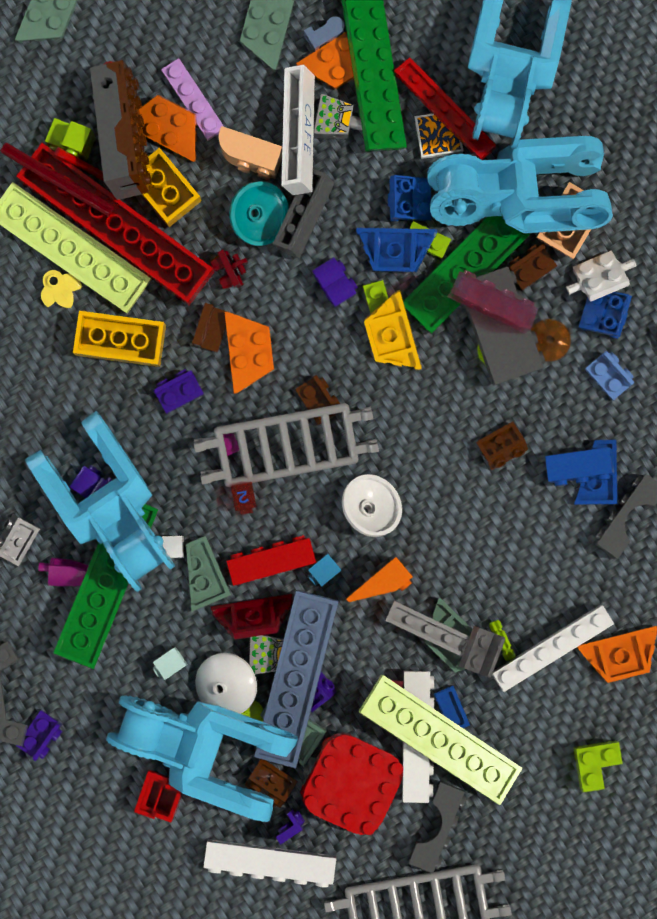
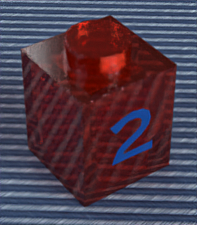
M249 482L231 486L235 511H240L241 515L253 513V509L257 508L253 483Z

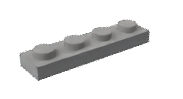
M396 601L393 602L385 620L461 657L470 636Z

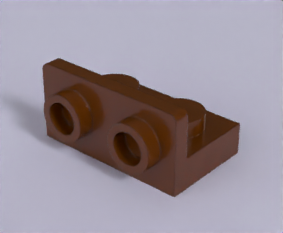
M535 244L527 250L528 255L522 259L518 256L509 263L511 265L509 270H513L517 280L516 284L521 291L557 267L546 251L544 244L541 246Z
M315 375L312 379L295 389L308 410L340 404L336 396H330L326 390L329 386L323 377L319 378ZM314 417L318 426L322 424L321 417Z
M513 421L476 442L491 470L501 468L506 462L522 456L528 450L524 437Z
M260 759L244 785L248 789L274 799L273 807L281 808L298 781L269 762Z

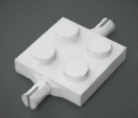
M612 250L573 266L577 282L566 286L567 292L570 295L581 290L591 302L630 285L625 271L636 267L634 259L624 263L619 262Z

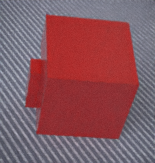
M148 770L134 812L152 819L156 817L172 822L183 793L169 785L168 776Z

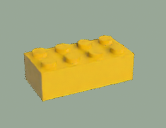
M79 311L73 354L81 357L160 367L166 324L160 321Z

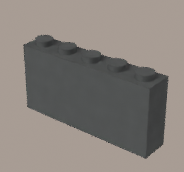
M509 267L467 280L458 285L493 386L544 368L543 364L545 363L542 351L538 352L536 343H538L535 331L531 332L529 323H531L529 313L523 310L521 304L524 303L523 296L520 290H516L514 284L517 282L513 270H509Z

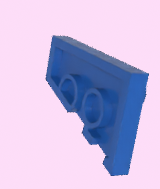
M617 440L594 441L592 450L607 447L612 449L615 475H610L608 480L598 481L597 477L588 478L589 482L581 483L574 505L618 504Z

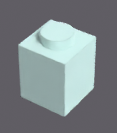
M174 647L153 662L155 665L153 670L159 678L163 677L166 680L188 664L178 649Z

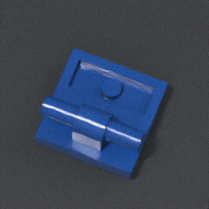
M401 175L390 176V193H388L390 222H398L399 219L431 221V186L428 183V178Z
M613 292L591 302L587 297L579 328L610 335L611 338L618 339L621 336L627 319L632 296Z

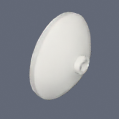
M361 475L353 479L343 492L342 508L344 515L350 525L358 532L370 537H381L393 531L399 524L402 516L401 500L395 488L385 479L376 475Z
M218 653L207 658L197 671L195 685L201 702L218 705L240 714L246 711L254 702L257 693L256 677L250 665L241 657L231 653ZM218 685L223 687V692L218 689Z

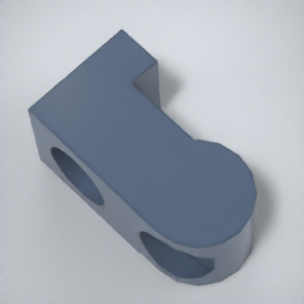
M331 17L325 25L315 31L312 27L304 30V37L315 52L344 33V22L339 17Z

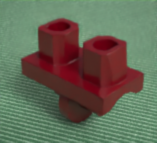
M221 250L217 252L218 256L212 259L210 263L216 272L223 268L227 272L226 276L219 279L222 288L229 289L243 286L244 283L238 270L241 275L247 273L244 268L248 264L247 258L240 260L237 253L232 256V260L228 251Z

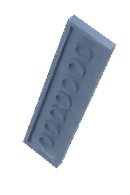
M296 590L263 722L289 731L298 737V741L287 757L269 753L256 747L254 757L293 768L297 767L339 603L338 600Z

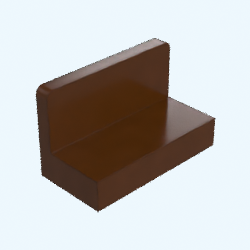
M205 303L193 338V346L217 353L226 329L225 312L228 311Z

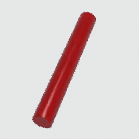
M59 147L55 150L56 156L104 181L103 171Z

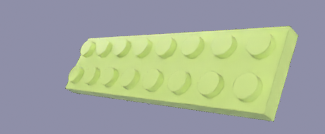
M14 182L11 183L1 197L0 226L128 314L152 280L150 277Z
M384 675L379 677L358 711L498 805H501L522 770V767Z

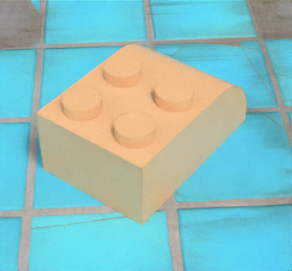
M221 126L219 142L223 156L229 163L237 166L238 170L244 173L252 171L258 173V177L262 179H276L282 161V146Z
M569 182L561 196L576 195L584 190ZM591 229L540 232L537 239L574 259Z

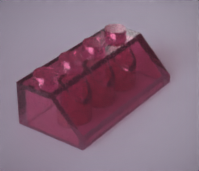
M467 270L464 273L461 271L458 273L448 293V298L524 334L531 329L538 308L534 307V302L525 298L521 301L514 297L515 293L507 289H503V291L495 288L496 285L488 280L482 282L475 279L476 275Z

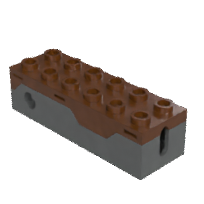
M123 60L109 61L103 65L91 67L90 72L104 182L117 200L149 193V184L152 183V179L146 166L149 165V158L144 150V146H147L145 134L142 133L144 120L139 112V109L142 108L140 97L137 96V90H139L138 79L133 77L131 68L127 67Z

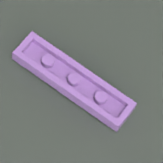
M178 58L161 69L186 109L196 114L197 126L207 141L218 135L223 124L181 60Z

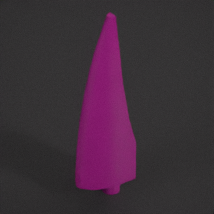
M51 558L50 563L39 562L38 571L49 572L48 586H81L89 565L70 559Z

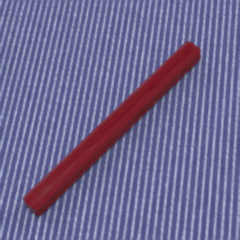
M4 143L0 150L2 154L106 216H110L113 212V205L9 143Z

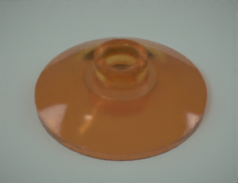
M546 319L538 322L531 329V332L535 331L538 339L536 347L538 352L542 351L545 361L559 360L569 350L571 343L570 334L561 322ZM547 336H552L554 342L548 343L546 340Z

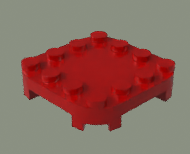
M349 733L334 734L326 738L321 744L323 747L305 785L302 784V801L306 808L319 818L355 834L371 835L383 822L401 784L403 766L388 751L382 750Z

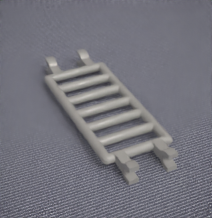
M343 403L216 427L214 429L215 437L194 439L195 452L217 447L221 469L200 471L202 485L223 479L226 487H234L356 464L358 462V454L379 452L377 439L356 443L352 422L373 420L371 406L350 411L349 405ZM342 413L349 451L348 457H336L329 419L331 414ZM321 417L328 455L327 461H315L308 423L309 418ZM299 420L307 464L295 466L287 423ZM278 424L286 468L274 470L266 426ZM255 428L258 431L265 472L257 474L252 473L244 432L245 430ZM236 432L244 476L232 478L223 434Z
M478 864L351 886L345 889V898L324 901L326 912L347 908L349 919H358L354 895L367 893L371 919H380L375 891L388 889L393 919H402L396 887L409 885L415 919H424L418 883L431 881L437 919H446L439 880L452 878L459 919H468L460 876L473 874L481 919L512 915L509 904L488 908L484 884L506 881L503 869L482 874L481 867Z

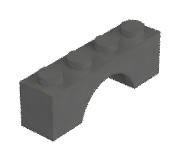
M647 474L642 475V477L639 475L636 477L631 485L634 487L630 494L625 493L619 502L621 504L617 512L614 510L607 519L609 522L605 529L601 528L595 536L597 540L595 545L614 559H618L630 543L625 531V521L630 511L637 506L653 507L657 504V481Z
M439 780L432 802L441 814L440 827L431 838L415 841L408 859L410 865L433 873L435 869H439L443 859L440 854L443 848L447 849L451 839L448 836L451 828H455L459 818L456 816L458 808H463L467 798L464 796L465 792L463 789Z

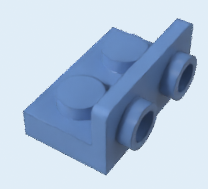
M605 351L585 370L607 396L614 401L634 384L632 380L634 377L627 368L622 369L618 364L619 359L614 353Z

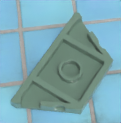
M31 0L15 41L23 43V41L63 39L78 0Z
M251 0L240 43L253 52L259 60L267 64L272 71L276 72L295 0Z
M441 598L437 600L432 619L470 636L473 629ZM424 641L455 673L464 670V668L459 667L462 659L461 656L430 641Z

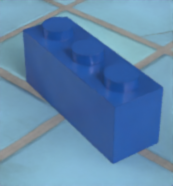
M610 447L545 456L548 482L554 483L555 486L568 485L567 481L576 480V483L589 482L588 478L597 477L598 481L608 480L610 475H615L613 452Z

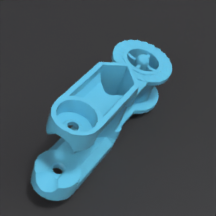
M503 0L482 1L468 62V69L481 75V82L486 83L481 102L477 103L474 107L477 118L472 135L473 139L478 140L482 130L512 138L511 148L517 149L523 126L529 122L527 111L531 95H534L535 89L552 88L560 60L572 0H552L542 31L539 52L494 41L496 30L500 24L499 17Z
M593 136L519 140L517 149H512L510 144L498 153L497 160H481L476 156L462 153L439 158L433 162L427 172L429 185L438 192L430 202L431 215L436 221L448 226H465L478 222L484 217L503 216L507 225L522 233L590 230L605 226L613 217L611 202L605 191L590 189L579 192L576 195L539 197L536 174L567 172L576 176H587L600 171L604 156L603 143Z
M95 411L86 417L81 424L101 452L105 463L109 464L116 475V478L80 503H77L67 483L63 481L54 464L41 450L27 457L25 462L77 541L83 544L96 539L100 545L103 543L114 561L115 570L118 573H122L136 592L142 590L138 581L140 578L163 562L170 570L175 567V564L163 547V538L159 535L155 536L150 526L142 518L145 514L142 507L152 497L150 489L99 413Z
M126 695L120 697L119 704L127 710L119 733H108L106 741L109 744L132 755L163 762L164 766L170 768L169 785L185 795L253 820L270 821L274 799L260 792L242 788L212 777L210 773L223 735L233 737L283 757H287L296 746L298 741L296 735L218 705L197 701L189 714L180 713L179 715L171 709L155 704L152 701Z

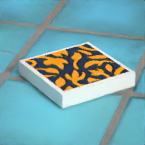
M434 114L415 116L421 159L463 153V146L460 140Z

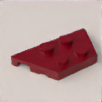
M288 594L211 606V612L234 640L278 633L293 604V596Z

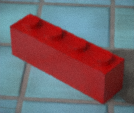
M305 535L292 538L293 543L286 545L284 541L271 544L272 548L268 550L259 547L252 549V554L243 556L242 552L230 555L231 560L227 561L233 586L315 564L316 559L310 538L305 539Z

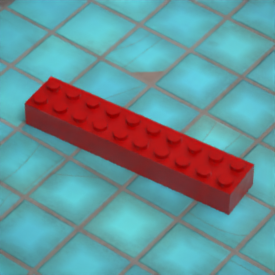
M41 143L31 156L32 158L113 205V212L110 216L104 215L25 167L16 176L19 181L190 306L214 274V269L120 199L117 200L112 193L78 168L56 156L55 152L44 143Z

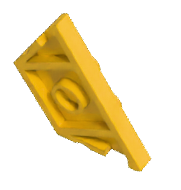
M398 290L364 319V324L376 362L392 363L401 367L404 365L420 370L422 369L401 291Z

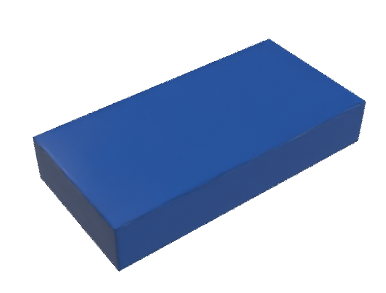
M453 685L434 693L442 715L462 728L470 726Z

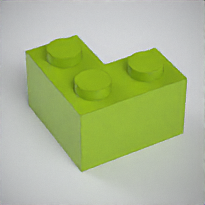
M54 118L45 142L54 152L59 147L79 159L87 161L96 137L91 128L73 121L69 124Z
M616 740L573 747L579 786L582 792L605 789L601 767L623 764L620 744Z

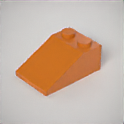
M395 557L346 599L348 602L394 592L398 589L403 591L412 584L410 579L413 576Z

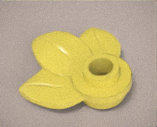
M49 270L43 276L44 288L41 292V299L46 307H50L56 302L62 307L71 308L74 300L72 291L82 288V284L71 274L62 275L57 270ZM51 277L57 278L58 281L55 285L50 284L49 280Z

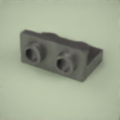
M13 514L11 518H7L3 526L4 530L0 536V557L19 566L40 529Z
M474 626L459 667L491 678L503 648L505 637Z

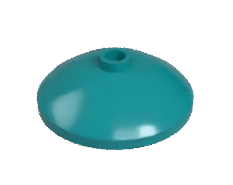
M262 181L248 183L239 189L232 199L229 211L232 229L242 241L255 246L268 245L274 242L289 210L286 197L275 185ZM253 209L255 210L254 216L251 215Z

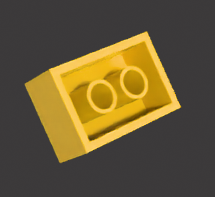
M159 147L148 156L149 165L146 166L147 171L150 172L152 183L149 184L150 192L142 194V196L166 225L171 227L202 200L200 195Z

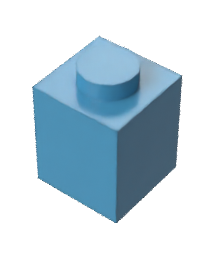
M327 554L308 570L311 573L308 577L315 586L318 584L323 586L337 575L341 569L330 555Z

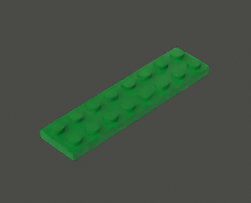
M342 0L365 151L405 149L407 145L383 0Z
M503 216L487 217L403 301L405 309L432 334L463 303L458 288L459 283L495 271L531 233H522L507 225Z
M145 504L142 507L145 512L142 518L151 528L158 509ZM98 543L53 652L57 656L93 670L129 584L123 574L115 570L114 561L103 543L101 545Z

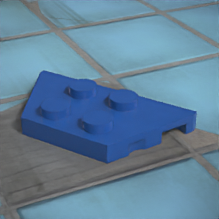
M356 228V232L360 235L365 253L370 258L369 262L373 271L417 272L437 234L436 229Z

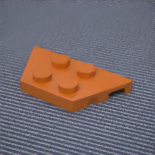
M347 31L297 62L296 66L304 64L315 75L317 80L325 82L327 86L334 90L352 80L354 75Z
M160 95L155 96L139 109L144 120L142 133L145 134V137L193 162L196 161L197 133L195 126L197 123L195 113Z
M225 312L234 394H237L274 370L270 329L263 324L230 312Z
M657 625L581 644L577 649L607 683L649 673L655 649Z

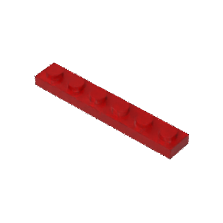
M410 57L394 70L395 75L474 156L483 160L496 148V144L482 130L478 140L472 138L475 123Z

